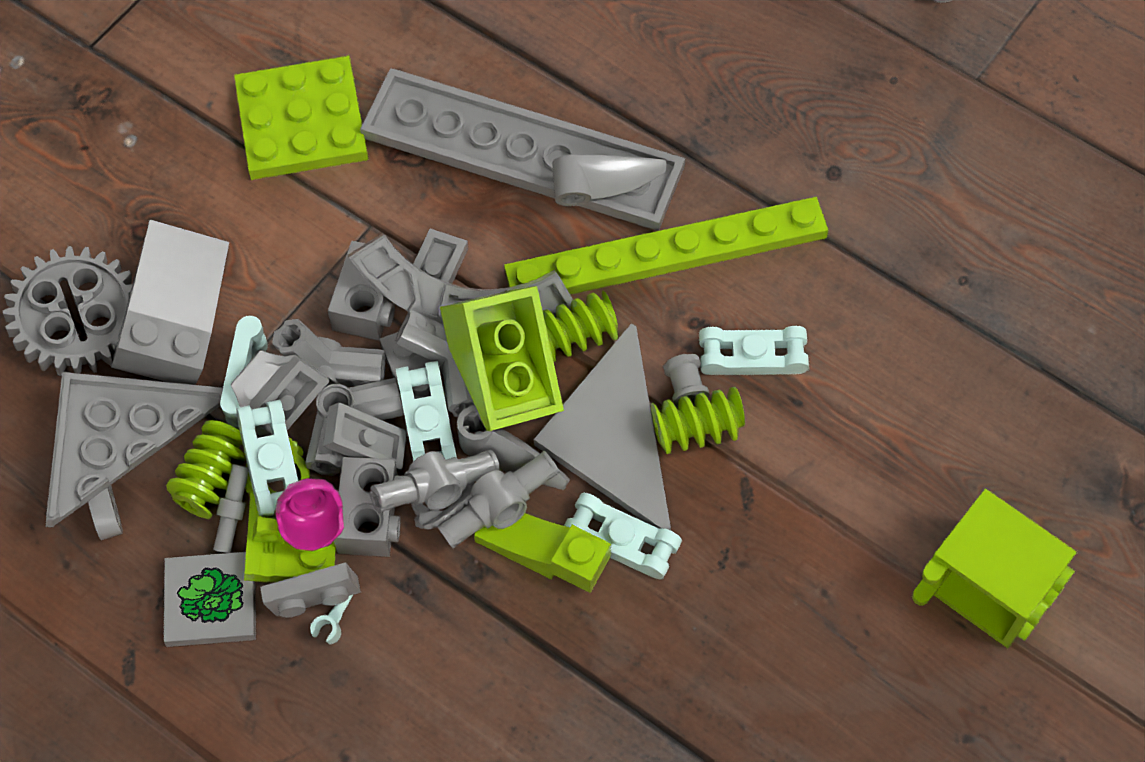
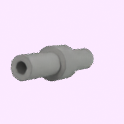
M232 464L225 498L220 497L216 514L221 517L213 548L215 551L231 553L238 520H243L246 503L242 502L249 473L248 467Z

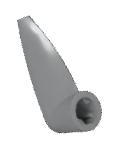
M571 154L560 156L552 161L555 202L562 206H578L589 202L591 199L610 197L632 191L663 174L666 171V160L614 155Z
M475 405L465 408L458 416L459 444L463 452L468 456L491 449L498 458L499 470L504 472L511 470L514 473L540 454L528 444L501 428L487 431ZM558 469L560 473L543 485L564 490L570 479Z

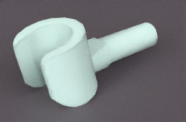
M353 595L348 596L347 601L335 605L330 610L328 616L322 615L314 619L310 629L311 634L315 638L318 636L322 626L331 624L332 632L326 642L333 644L340 639L341 628L338 623Z

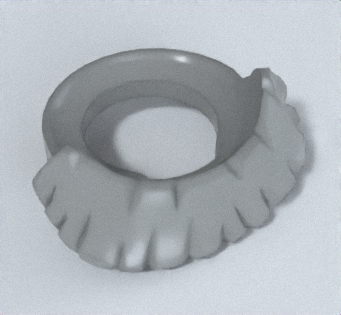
M475 483L466 485L465 490H463L457 501L444 511L431 510L422 503L418 505L411 503L416 514L414 519L415 526L420 529H433L469 505L467 500L472 498L471 489Z

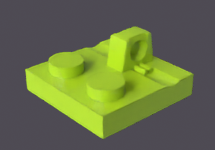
M254 493L250 494L244 581L275 583L335 566L336 547L334 541L329 546L314 551L295 549L279 533L276 510L274 515L262 518L258 514Z

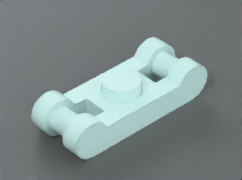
M245 316L237 323L220 400V406L227 423L238 430L236 408L240 406L231 383L258 351L266 352L268 348L262 324L254 316Z
M790 326L783 330H722L718 327H706L699 331V344L704 348V355L700 358V369L704 374H801L809 370V357L804 353V346L807 344V331L804 327ZM787 348V354L785 356H775V349ZM720 349H732V356L722 355Z
M438 361L427 362L424 368L409 370L408 366L396 368L413 462L425 454L423 442L440 439L442 450L437 452H440L445 459L457 458ZM429 384L431 396L414 399L412 387Z
M280 400L266 402V407L251 409L250 405L236 408L237 421L258 514L262 518L274 515L277 499L283 492L270 494L267 483L282 480L285 490L288 484L298 481L285 425L283 406ZM270 424L272 435L257 438L255 426Z
M581 493L575 503L576 513L573 518L566 520L564 526H577L611 543V559L650 577L663 579L669 568L667 561L671 553L677 552L682 538L671 530L659 529L610 507L589 493ZM592 518L603 523L599 532L588 527ZM644 542L655 547L651 554L640 552Z

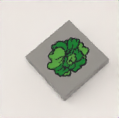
M246 552L165 558L164 643L166 647L256 640L255 581H244Z

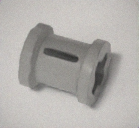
M681 354L669 359L663 365L665 375L671 378L675 392L672 400L677 408L680 397L687 396L693 406L696 394L704 393L708 399L710 397L708 387L702 384L698 368L701 363L699 356L696 354Z

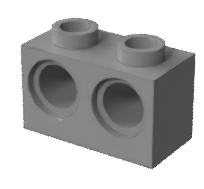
M351 241L328 308L332 331L379 341L384 326L390 327L392 324L395 303H392L391 300L379 293L361 275L349 259L348 254L366 244ZM362 306L372 307L370 310L366 312L356 311L358 308Z
M343 457L339 494L343 504L344 529L334 540L338 554L390 557L391 542H399L400 516H394L395 507L378 513L372 504L370 492L364 491L363 488L371 482L386 483L403 477L398 475L395 460ZM366 522L379 524L373 532L362 533L358 531L359 527Z

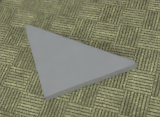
M630 324L563 404L564 411L555 413L534 438V446L541 451L545 450L551 458L643 522L659 529L670 530L671 526L637 328Z
M62 372L45 527H53L217 409L220 406L223 388Z

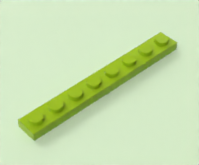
M817 197L504 264L508 287L528 283L555 270L571 295L826 239L829 230Z

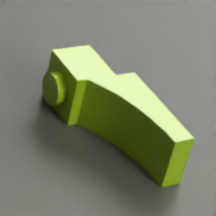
M524 513L516 523L509 527L497 529L491 526L487 529L484 526L474 535L476 543L551 580L555 575L591 593L611 557V543L577 526L571 525V527L559 525Z

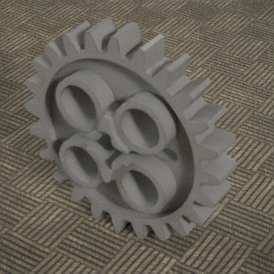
M71 246L67 247L65 257L61 258L54 249L50 250L51 261L46 263L38 256L34 257L37 267L34 271L22 266L20 269L25 280L12 279L10 283L16 294H5L4 296L7 306L11 307L3 310L6 322H9L5 327L9 337H15L13 339L15 349L17 351L25 349L24 356L28 363L39 357L38 363L42 371H45L54 363L57 374L60 376L67 366H72L74 373L80 374L82 365L86 364L95 373L97 372V361L100 359L111 366L112 357L110 353L116 349L132 288L131 272H121L122 269L118 259L107 265L106 253L103 251L93 259L91 258L89 247H85L80 256H75ZM63 280L67 281L87 335L86 341H80L60 287V282ZM91 282L97 284L91 290L82 291L78 289L84 283ZM44 296H56L50 303H38ZM105 317L110 319L103 326L91 325L97 318ZM60 330L69 332L66 337L59 340L50 338L53 333Z

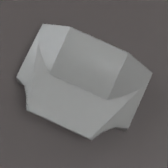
M260 350L234 379L231 387L240 407L250 405L251 409L266 407V402L280 400L283 406L286 429L288 430L328 384L329 380L324 373L296 354L281 356ZM270 424L255 426L256 434L260 437L272 435Z

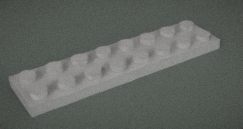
M390 68L360 128L361 134H364V138L551 198H555L552 161L560 156L571 154L614 155L666 160V171L649 183L623 194L591 199L583 205H578L659 231L685 167V158Z

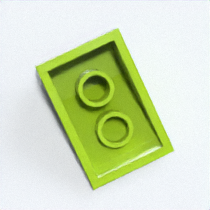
M537 286L509 290L440 307L449 350L487 431H493L564 411Z

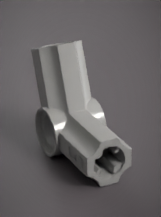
M410 309L398 331L395 340L396 344L431 361H438L440 373L444 377L447 411L452 412L454 417H458L465 408L475 404L449 350L444 325Z
M299 319L285 320L283 326L274 331L272 344L283 356L296 354L324 373L329 380L326 386L331 384L359 386L384 380L385 350L342 347L335 340L317 337Z
M396 377L350 388L341 384H331L322 389L316 398L318 411L306 458L307 469L314 470L321 475L334 476L341 474L343 457H347L323 447L329 406L340 402L380 420L404 415Z

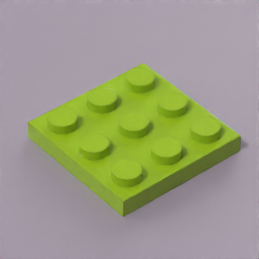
M349 56L234 75L251 180L368 160L364 134H361L360 131L362 122Z

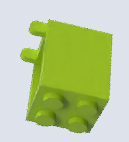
M985 488L925 566L922 572L923 579L915 588L912 599L917 605L923 606L933 596L937 597L1003 646L1009 648L1017 636L1023 641L1028 638L1043 614L1062 592L1066 583L1075 572L1068 565L1077 552Z

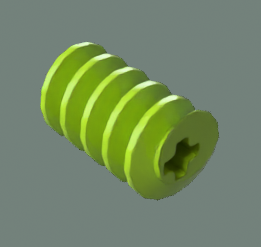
M603 290L601 299L595 293L587 295L586 305L579 298L572 300L571 311L564 304L556 306L555 316L551 311L543 310L553 362H556V349L558 348L563 351L566 357L572 356V343H576L582 352L587 351L588 337H591L597 346L603 345L602 332L606 331L613 341L618 339L617 318L611 301Z
M736 387L729 388L727 398L720 389L713 391L711 401H709L704 393L696 394L694 406L687 396L680 397L677 409L670 399L664 400L661 413L657 406L651 403L656 437L666 454H671L672 443L677 440L683 451H687L689 438L694 437L699 448L705 446L706 434L712 436L716 445L721 444L722 431L726 430L732 441H737L739 428L745 426L743 404Z
M214 420L206 421L201 428L203 434L197 435L192 442L194 449H189L184 455L186 463L179 464L175 470L177 478H170L166 484L167 491L176 504L204 519H210L212 513L204 506L205 502L218 505L220 501L219 496L213 492V489L227 490L228 482L221 476L223 473L230 475L232 468L231 459L240 462L246 460L245 453L239 448L240 445L243 446L240 430L230 424Z

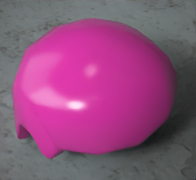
M305 478L288 484L277 499L276 520L280 535L295 549L314 551L329 546L344 529L343 504L338 490L334 489L333 485L321 479Z

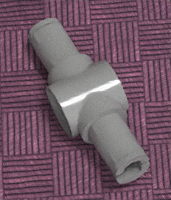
M491 449L461 459L456 457L445 459L440 452H428L415 459L403 477L371 486L370 498L378 513L406 503L418 505L425 502L431 510L444 509L457 501L463 490H465L466 485L476 482L488 472L499 470L498 458Z
M544 450L514 473L511 470L505 474L500 470L488 472L472 486V498L467 500L469 505L437 527L452 549L484 526L487 529L491 526L497 529L509 527L516 523L526 512V501L530 499L529 494L559 474L560 471Z

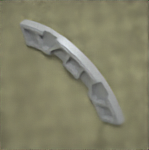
M384 233L348 254L349 259L361 275L379 293L407 310V312L411 309L443 324L440 311L441 306L533 286L538 288L542 311L547 309L555 316L556 306L564 304L571 311L573 298L555 270L528 283L509 288L474 289L444 282L420 270L403 257Z

